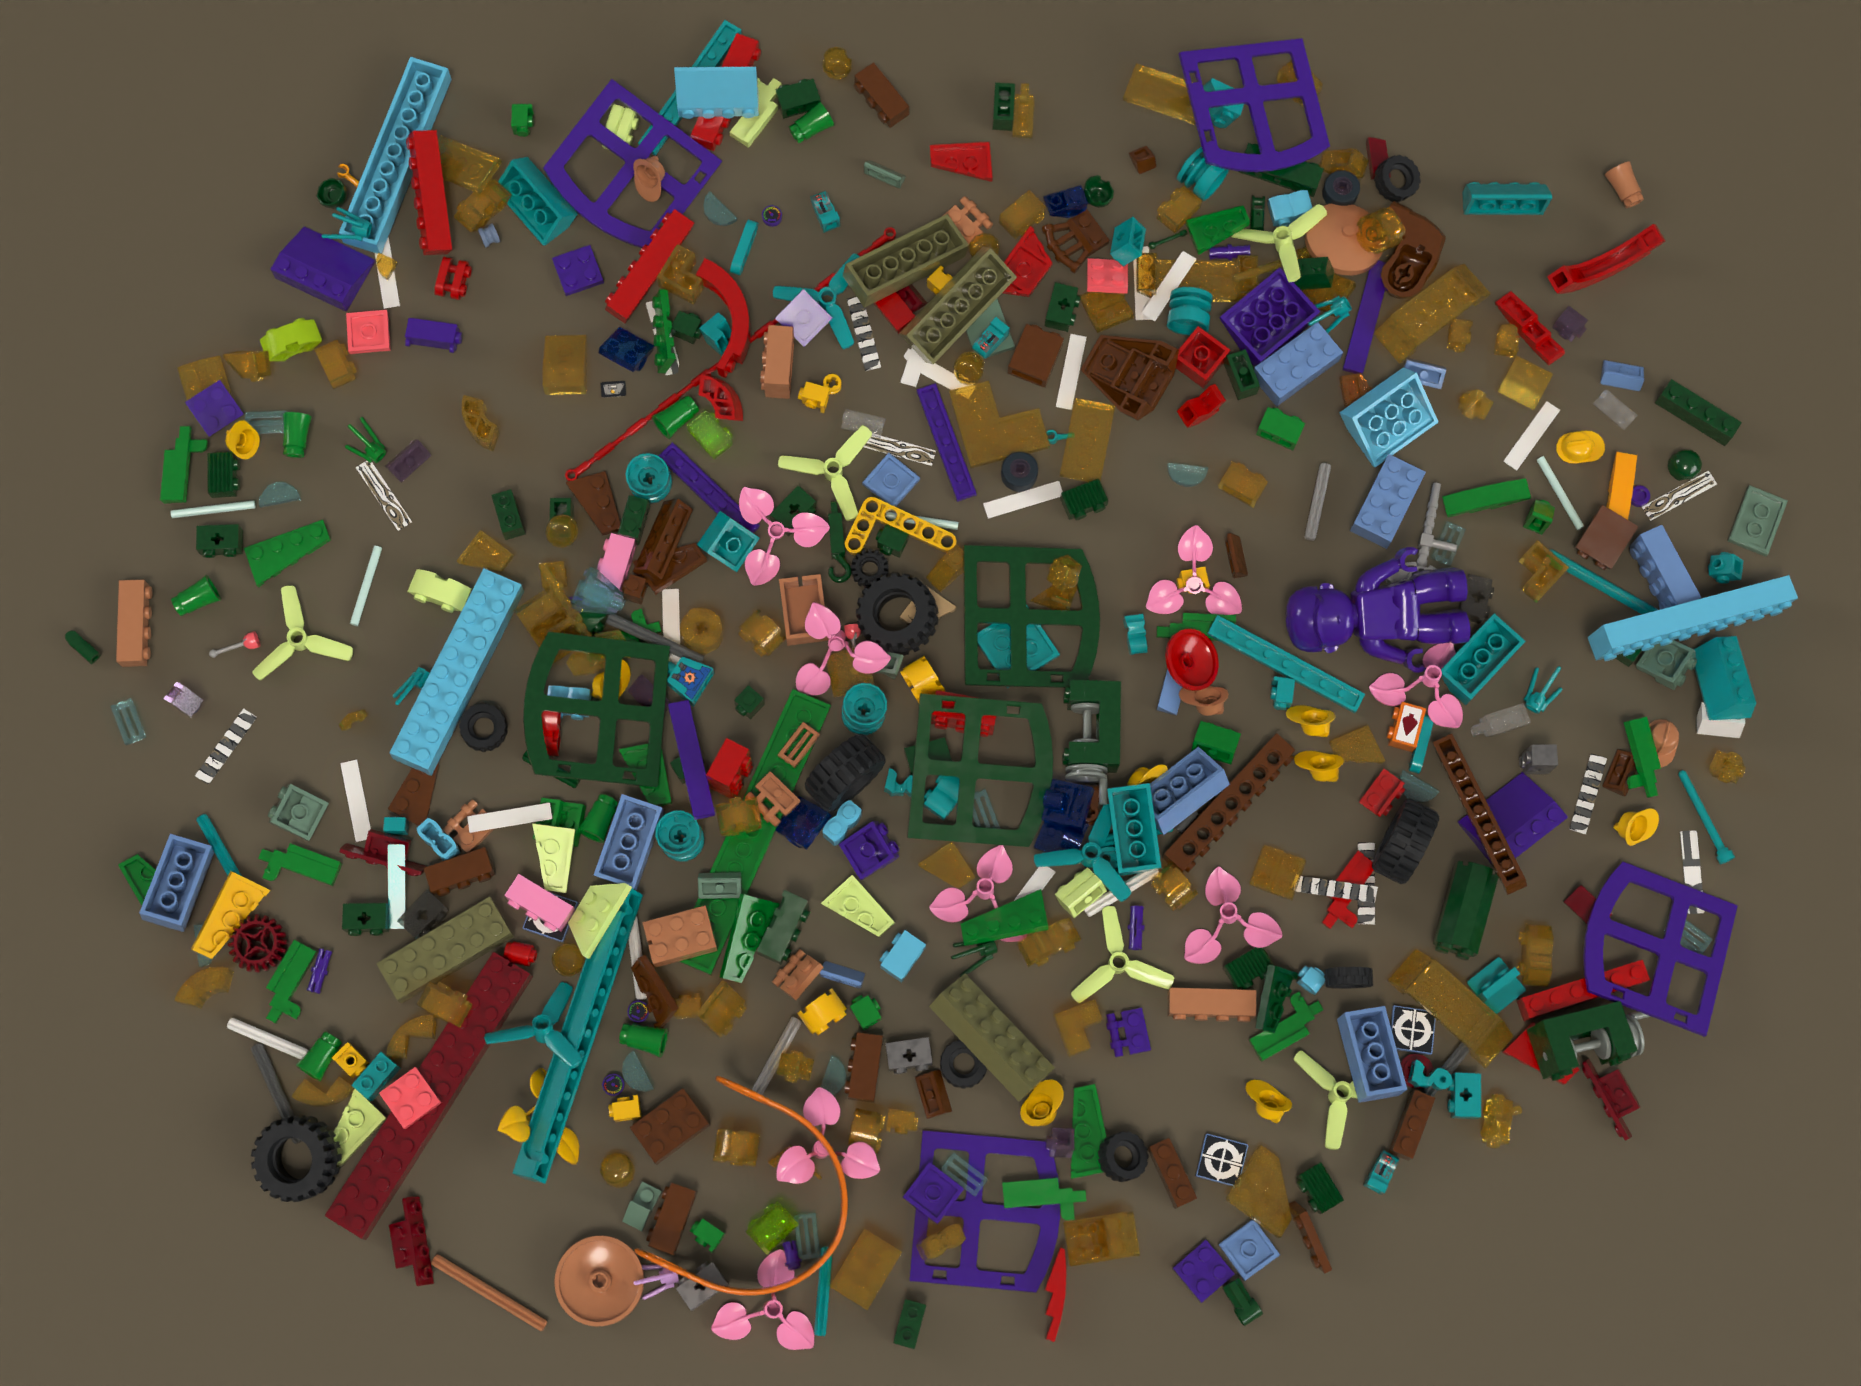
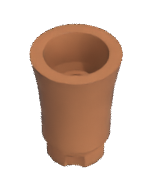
M1630 162L1622 163L1604 175L1615 189L1626 209L1644 200Z

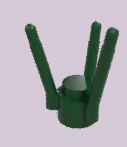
M995 941L979 943L975 948L951 956L952 959H957L978 952L980 956H984L961 973L960 977L965 973L966 975L971 973L986 961L993 959L992 954L998 953ZM964 942L953 944V947L965 946Z

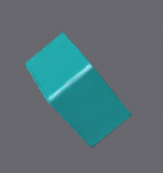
M384 817L383 831L391 835H408L409 821L406 817Z

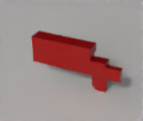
M897 292L874 303L898 334L915 317Z
M1358 850L1336 881L1363 885L1374 871L1372 868L1373 862ZM1327 896L1333 900V903L1327 909L1328 915L1322 924L1331 929L1337 919H1339L1350 928H1353L1357 923V916L1346 908L1352 900Z

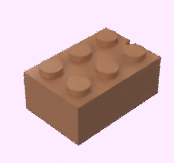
M769 325L768 332H764L765 348L762 353L761 390H765V397L790 399L794 330L791 326Z
M821 574L802 576L803 586L800 587L798 577L779 579L787 646L828 641L829 638L827 636L823 639L813 638L805 629V619L812 603L816 602L825 606Z
M706 906L643 922L655 968L718 951Z

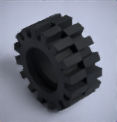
M864 549L861 551V554L857 553L855 555L856 558L852 560L851 574L853 580L858 582L860 587L863 585L864 588L868 589V587H871L870 582L875 579L877 582L881 580V575L886 574L888 576V561L884 558V554H879L878 550L873 552L872 549H868L865 552ZM867 562H873L877 565L878 571L873 576H867L862 572V566Z

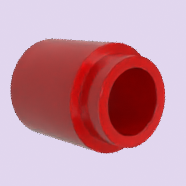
M517 941L507 942L504 958L512 963L530 966L531 963L536 961L537 950H534V945Z

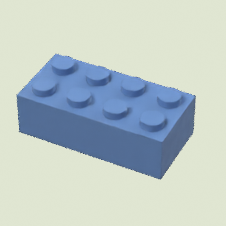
M1317 322L1254 367V372L1261 389L1277 407L1338 363L1343 351Z
M1388 454L1350 531L1387 549L1426 472Z
M1663 525L1640 534L1629 546L1632 558L1637 560L1640 566L1641 575L1647 579L1652 595L1656 596L1659 601L1660 610L1701 598Z
M1197 747L1150 783L1156 828L1163 835L1230 785L1224 769L1201 748Z
M622 794L594 876L617 884L626 883L632 889L637 890L655 840L656 826L663 817L665 809Z
M173 834L169 835L139 912L142 920L181 932L185 931L214 855L212 846Z
M1385 1006L1343 1013L1337 1019L1358 1102L1400 1096L1407 1090Z

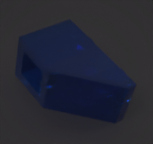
M1081 185L1043 196L1049 216L1070 218L1087 210L1088 202Z

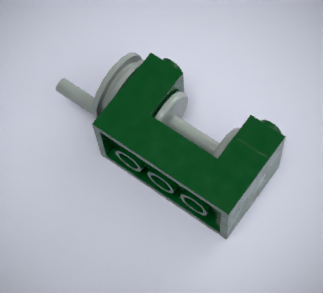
M1070 680L1069 686H1065L1063 703L1067 704V710L1083 714V738L1072 740L1069 742L1068 748H1064L1062 764L1066 765L1065 771L1067 774L1065 779L1076 783H1099V805H1107L1108 776L1106 773H1117L1120 765L1121 681ZM1092 714H1096V739H1091Z
M1621 1001L1542 1020L1527 1029V1033L1543 1080L1551 1078L1552 1081H1557L1565 1078L1564 1076L1572 1074V1070L1579 1066L1577 1061V1053L1594 1049L1601 1065L1609 1063L1610 1067L1622 1064L1623 1061L1629 1060L1631 1057L1641 1055L1645 1046L1644 1035L1637 1020L1651 1016L1639 1011L1625 1014ZM1591 1037V1041L1575 1045L1573 1043L1575 1040Z

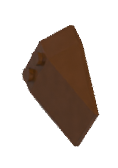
M1100 335L1080 370L1121 413L1138 421L1155 409L1174 377L1179 350L1157 340Z

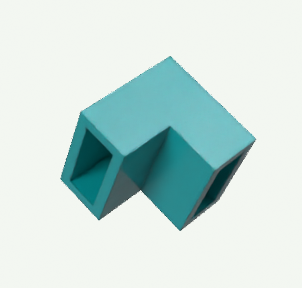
M718 312L699 329L706 343L722 356L727 348V339L731 336L732 330L726 318Z

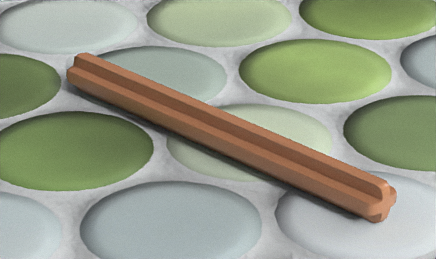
M438 1254L433 1258L431 1264L539 1331H543L546 1327L547 1320Z

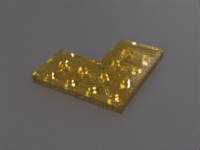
M989 381L949 391L971 468L1005 460L1007 456L1014 452L1020 451L1029 454L1050 448L1039 408L999 418Z

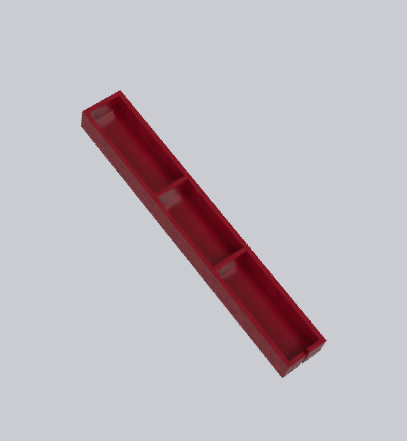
M493 951L418 1069L441 1101V1104L406 1129L402 1127L391 1111L328 1209L325 1217L357 1237L367 1240L489 1048L490 1044H486L484 1039L485 1034L501 1029L533 977L530 973Z

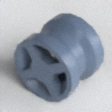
M493 223L489 224L485 229H478L485 248L489 247L493 242H500Z

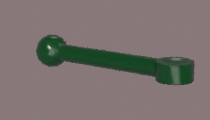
M1186 229L1160 241L1150 242L1148 247L1153 250L1158 245L1178 237H1184L1188 233Z

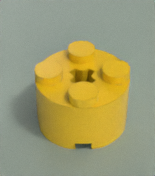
M925 656L907 665L900 672L908 687H914L910 690L918 703L920 693L936 694V690L946 692Z
M833 988L828 990L829 996L824 993L804 1008L806 1011L804 1014L802 1011L797 1013L811 1034L816 1033L817 1036L829 1028L827 1023L831 1020L836 1023L847 1015L845 1013L847 1008Z

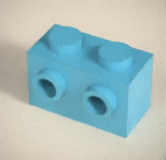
M906 930L902 934L898 933L892 941L893 948L890 952L886 950L879 960L882 962L880 968L901 983L926 948L925 943Z

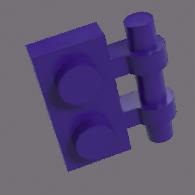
M1142 1008L1121 1012L1122 1021H1116L1114 1013L1106 1015L1108 1022L1106 1027L1110 1031L1112 1040L1110 1046L1111 1049H1114L1115 1057L1124 1056L1123 1047H1128L1129 1055L1151 1051ZM1119 1028H1124L1126 1040H1120Z

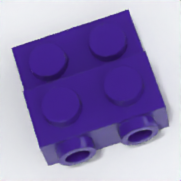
M878 821L870 822L839 844L860 880H864L900 857L897 853L900 851L898 845L893 840H889L886 835L889 831L882 822L880 824Z

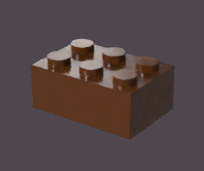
M682 1088L629 1128L654 1163L658 1165L710 1125Z

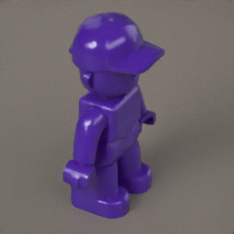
M1414 547L1402 548L1397 551L1395 558L1369 569L1358 578L1355 590L1351 592V600L1344 592L1335 589L1332 584L1325 582L1319 585V589L1317 586H1307L1295 591L1288 598L1285 612L1288 636L1292 644L1299 650L1322 652L1323 648L1325 652L1332 653L1338 649L1339 645L1346 643L1354 634V636L1359 638L1363 651L1370 656L1403 664L1404 667L1412 672H1423L1426 667L1422 664H1412V656L1423 653V648L1413 647L1404 651L1385 643L1383 640H1416L1426 644L1469 642L1470 622L1465 611L1451 609L1420 613L1421 604L1466 601L1468 593L1466 575L1462 569L1455 567L1431 569L1414 573L1409 579L1405 578L1387 585H1380L1384 580L1399 572V569L1406 572L1417 571L1416 566L1405 565V558L1410 554L1416 555L1418 549Z

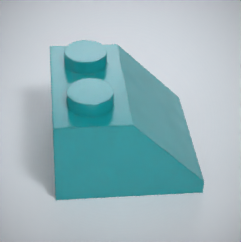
M1213 78L1203 86L1206 92L1235 89ZM1244 104L1209 108L1212 123L1218 128L1225 129L1241 115Z
M719 511L697 546L737 572L760 538Z

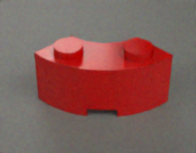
M701 375L698 395L707 398L712 403L715 410V418L743 421L742 405L735 390L720 378Z
M543 711L542 727L548 756H559L561 713Z

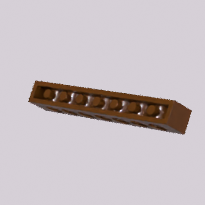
M1276 733L1229 783L1230 785L1216 797L1174 842L1162 858L1179 874H1182L1184 871L1188 873L1196 865L1194 860L1199 855L1203 857L1210 850L1208 845L1213 840L1217 842L1224 835L1222 830L1227 825L1231 827L1238 820L1236 815L1241 810L1245 812L1251 806L1252 802L1250 800L1254 795L1259 797L1267 787L1264 785L1267 781L1273 782L1278 777L1280 767L1282 765L1287 767L1294 759L1292 755L1295 749ZM1267 757H1276L1277 764H1270ZM1253 772H1262L1264 778L1256 779ZM1247 786L1250 793L1242 794L1239 787ZM1233 801L1236 808L1233 810L1228 809L1225 802ZM1219 816L1222 823L1219 825L1214 824L1211 821V817ZM1197 832H1206L1208 839H1199L1197 836ZM1183 847H1192L1194 854L1186 855L1183 852Z
M1453 734L1434 741L1435 751L1507 895L1527 887L1526 879Z

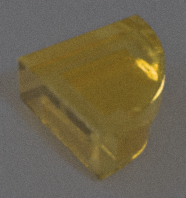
M378 253L376 258L377 268L382 277L389 280L398 263L396 260Z
M363 709L347 714L339 723L340 729L345 731L352 728L351 724L359 720L362 722L366 718L367 713Z

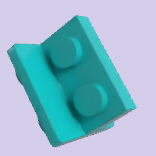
M1500 957L1496 958L1467 981L1469 988L1493 1016L1526 991L1525 987L1516 978L1520 972L1516 967L1510 970Z

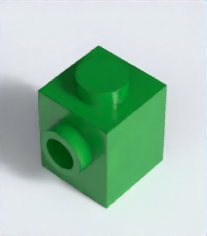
M860 995L851 1001L850 1010L863 1031L882 1020L878 1012L881 1008L875 998L870 999L868 995L866 997Z

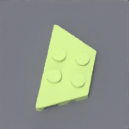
M628 884L590 886L568 922L580 952L584 957L590 959L632 889Z

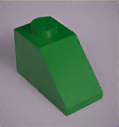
M1535 500L1530 507L1523 527L1542 535L1552 523L1555 507L1545 500Z

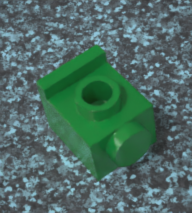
M512 104L511 127L514 135L521 137L530 135V127L534 125L532 104Z
M703 1218L700 1222L697 1220L690 1229V1232L697 1236L695 1241L704 1247L709 1244L710 1248L708 1250L712 1253L726 1235Z

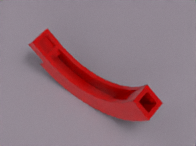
M1652 224L1618 247L1580 264L1563 265L1547 276L1557 294L1574 292L1596 284L1635 264L1651 254L1650 251L1664 243L1665 239L1656 224Z
M704 258L696 273L697 282L718 295L726 304L732 316L731 337L726 350L716 366L718 375L726 378L729 372H733L736 362L743 364L747 356L751 339L750 316L745 298L735 280L723 268Z

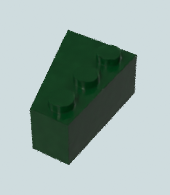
M786 890L783 891V899L779 907L775 909L774 917L767 927L757 950L758 955L780 965L783 960L787 962L792 952L789 949L791 943L798 940L801 933L799 927L802 922L806 923L811 912L808 910V900Z

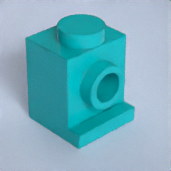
M1274 676L1271 685L1275 687L1271 688L1270 699H1274V709L1286 710V708L1291 707L1293 702L1295 679Z

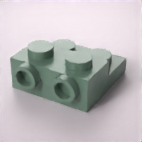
M1672 640L1673 642L1668 645L1660 646V644H1656L1654 648L1645 651L1636 664V668L1655 677L1656 682L1675 690L1677 686L1681 687L1686 680L1685 673L1688 669H1694L1697 659H1695L1696 653L1694 649Z
M288 784L287 788L283 786L277 796L280 798L277 807L273 805L267 815L270 817L269 823L306 841H310L329 803L292 784Z

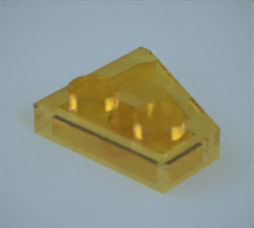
M480 530L456 562L461 565L502 572L514 555Z
M1368 725L1329 742L1334 755L1343 757L1344 762H1376L1377 764L1385 762Z
M953 842L918 864L922 869L957 889L962 888L976 878Z

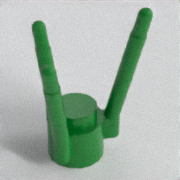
M360 417V421L374 442L370 443L358 430L349 424L348 428L366 445L364 450L366 454L349 445H345V448L364 458L369 463L372 461L378 463L386 455L387 452L384 450L386 447L379 441L364 418Z

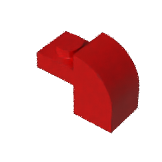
M1213 384L1199 397L1185 402L1177 410V413L1186 427L1189 428L1215 415L1219 411V407L1226 400L1216 384Z

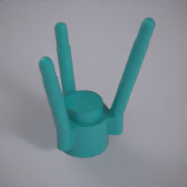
M337 207V211L352 219L336 213H332V216L352 224L351 231L355 235L322 234L321 237L362 241L363 237L368 238L370 236L372 223L345 209Z
M1337 296L1334 299L1315 304L1317 308L1330 304L1333 305L1330 306L1331 310L1310 321L1308 325L1311 326L1331 314H1334L1336 317L1340 316L1325 330L1329 333L1344 318L1350 315L1349 311L1352 308L1345 296L1342 298Z
M1560 666L1553 672L1542 691L1532 694L1539 668H1535L1527 695L1523 699L1526 701L1525 707L1537 714L1540 711L1544 712L1546 707L1562 691L1561 687L1558 688L1545 701L1546 697L1544 695L1561 670Z
M418 667L410 678L393 694V698H396L404 690L395 704L399 705L414 686L422 689L430 673Z

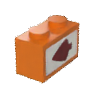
M1401 702L1398 707H1395L1392 713V719H1395L1393 727H1389L1386 737L1390 739L1388 746L1413 752L1417 747L1426 708L1406 702Z

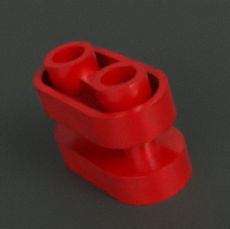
M443 257L435 284V295L444 297L446 292H451V299L460 300L461 297H465L467 291L466 279L470 278L472 272L469 262L459 260L457 265H453V258ZM451 273H455L452 284H449Z

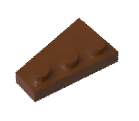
M606 471L566 482V485L575 495L602 536L618 532L620 520Z
M692 543L675 549L662 580H656L647 573L641 574V576L647 580V584L654 594L657 595L706 563L707 559L696 543ZM637 560L632 561L634 566L636 565Z
M437 764L432 776L412 768L388 810L400 817H406L409 822L417 826L421 825L428 818L440 765Z
M644 955L636 960L631 969L640 992L646 994L648 999V1005H646L648 1012H653L657 1023L654 1024V1027L664 1028L679 1008L675 999L668 992L664 981L660 979L655 971L653 963Z
M1296 1201L1287 1204L1293 1220L1303 1236L1302 1241L1305 1247L1310 1250L1312 1255L1310 1259L1315 1269L1319 1268L1324 1274L1331 1271V1265L1307 1210Z

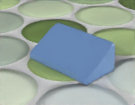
M1406 358L1404 368L1417 372L1422 385L1438 389L1442 388L1447 370L1445 367Z
M1604 360L1600 382L1603 385L1640 391L1644 382V368Z
M1168 669L1156 710L1177 716L1181 701L1179 691L1183 687L1174 681Z
M828 961L823 963L822 966L824 968L820 971L821 977L858 989L861 988L865 973Z

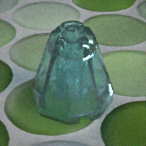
M592 567L586 569L583 573V576L586 578L583 581L580 580L577 584L572 598V603L574 604L571 605V608L580 612L615 614L617 611H621L625 604L624 594L597 569Z

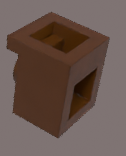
M630 574L629 579H625L622 586V599L642 605L648 588L647 580Z

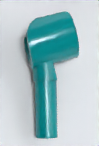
M1054 430L1046 432L1047 436H1055L1054 439L1047 440L1049 444H1055L1058 440L1075 438L1074 433L1057 434Z

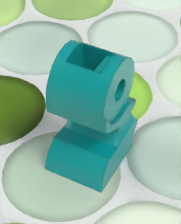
M1144 615L1124 616L1123 624L1125 628H1128L1127 645L1130 655L1147 653Z
M889 768L884 792H887L891 797L903 796L904 793L911 797L913 775H910L902 784H898L896 782L897 773Z
M1417 1059L1412 1061L1408 1083H1411L1415 1088H1428L1432 1086L1433 1089L1441 1091L1452 1084V1076L1447 1070L1436 1068L1426 1077L1423 1074L1424 1065Z

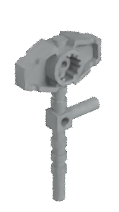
M1433 483L1430 501L1427 506L1428 511L1425 516L1424 532L1421 534L1418 544L1420 549L1417 563H1405L1406 566H1416L1417 571L1406 572L1399 569V572L1387 578L1386 582L1388 584L1405 578L1409 579L1414 573L1436 569L1431 565L1425 567L1427 566L1429 550L1432 547L1456 552L1457 544L1436 540L1434 535H1432L1435 525L1434 519H1436L1437 514L1436 510L1438 509L1440 483Z

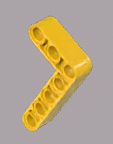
M875 497L865 499L845 541L848 553L851 555L860 554L878 521L884 525L888 524L909 534L910 537L942 552H952L956 547V537L952 533ZM872 502L878 506V509L873 513L868 512L866 509L867 505ZM893 511L897 517L894 521H888L885 518V514ZM861 521H866L869 524V528L866 531H860L857 528ZM905 521H914L916 524L914 529H905ZM925 529H932L934 531V536L931 539L923 537L922 533ZM945 537L951 538L953 541L952 546L948 548L942 546V539ZM858 540L860 547L857 550L850 549V541Z

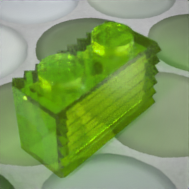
M704 410L687 424V430L713 459H716L733 445L731 439L733 436L726 427L722 428L718 424L719 419L715 418L714 413L711 412L709 414L707 410Z
M777 1201L775 1204L768 1205L764 1214L759 1219L751 1221L745 1232L768 1255L799 1224Z

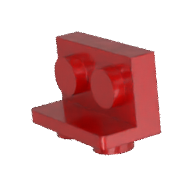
M1383 769L1359 803L1378 817H1381L1382 814L1386 816L1393 807L1390 804L1395 797L1399 799L1406 790L1403 787L1405 782L1395 777L1386 769Z

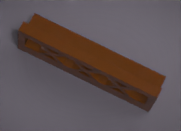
M677 498L663 502L633 569L635 574L647 573L656 580L663 579L693 511L691 507Z

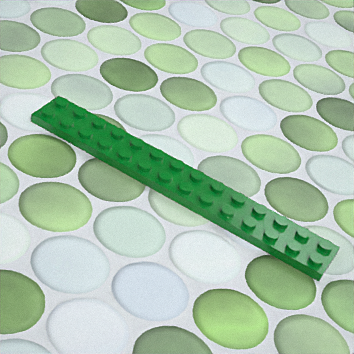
M794 689L790 693L710 873L740 872L741 892L745 895L748 894L778 827L773 826L770 822L767 823L763 819L764 816L757 809L754 810L745 797L749 792H752L756 797L760 794L755 786L770 771L793 793L814 744L795 769L789 763H786L785 760L779 758L778 754L802 722L820 733L831 709L830 704ZM806 729L802 731V733L798 736V738L795 740V742L792 744L789 750L785 753L787 757L794 749V747L798 744V742L801 740V738L804 736V734L807 732ZM813 734L807 738L791 760L794 761L813 737ZM767 798L762 802L769 810L774 806ZM779 811L776 817L781 820L783 814ZM739 898L697 900L694 908L702 906L707 908L718 951L679 961L680 963L712 975L730 935Z

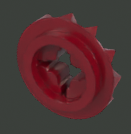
M1421 1054L1408 1055L1400 1063L1408 1087L1415 1088L1411 1083H1408L1410 1073L1408 1068H1411L1412 1061L1417 1059L1424 1065L1423 1074L1426 1077L1433 1070L1430 1060Z

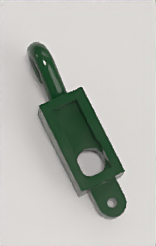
M830 501L831 513L828 514V522L830 526L832 559H835L845 569V574L837 577L833 573L834 569L830 567L828 575L832 581L844 583L850 578L852 570L845 560L842 514L838 513L837 501Z

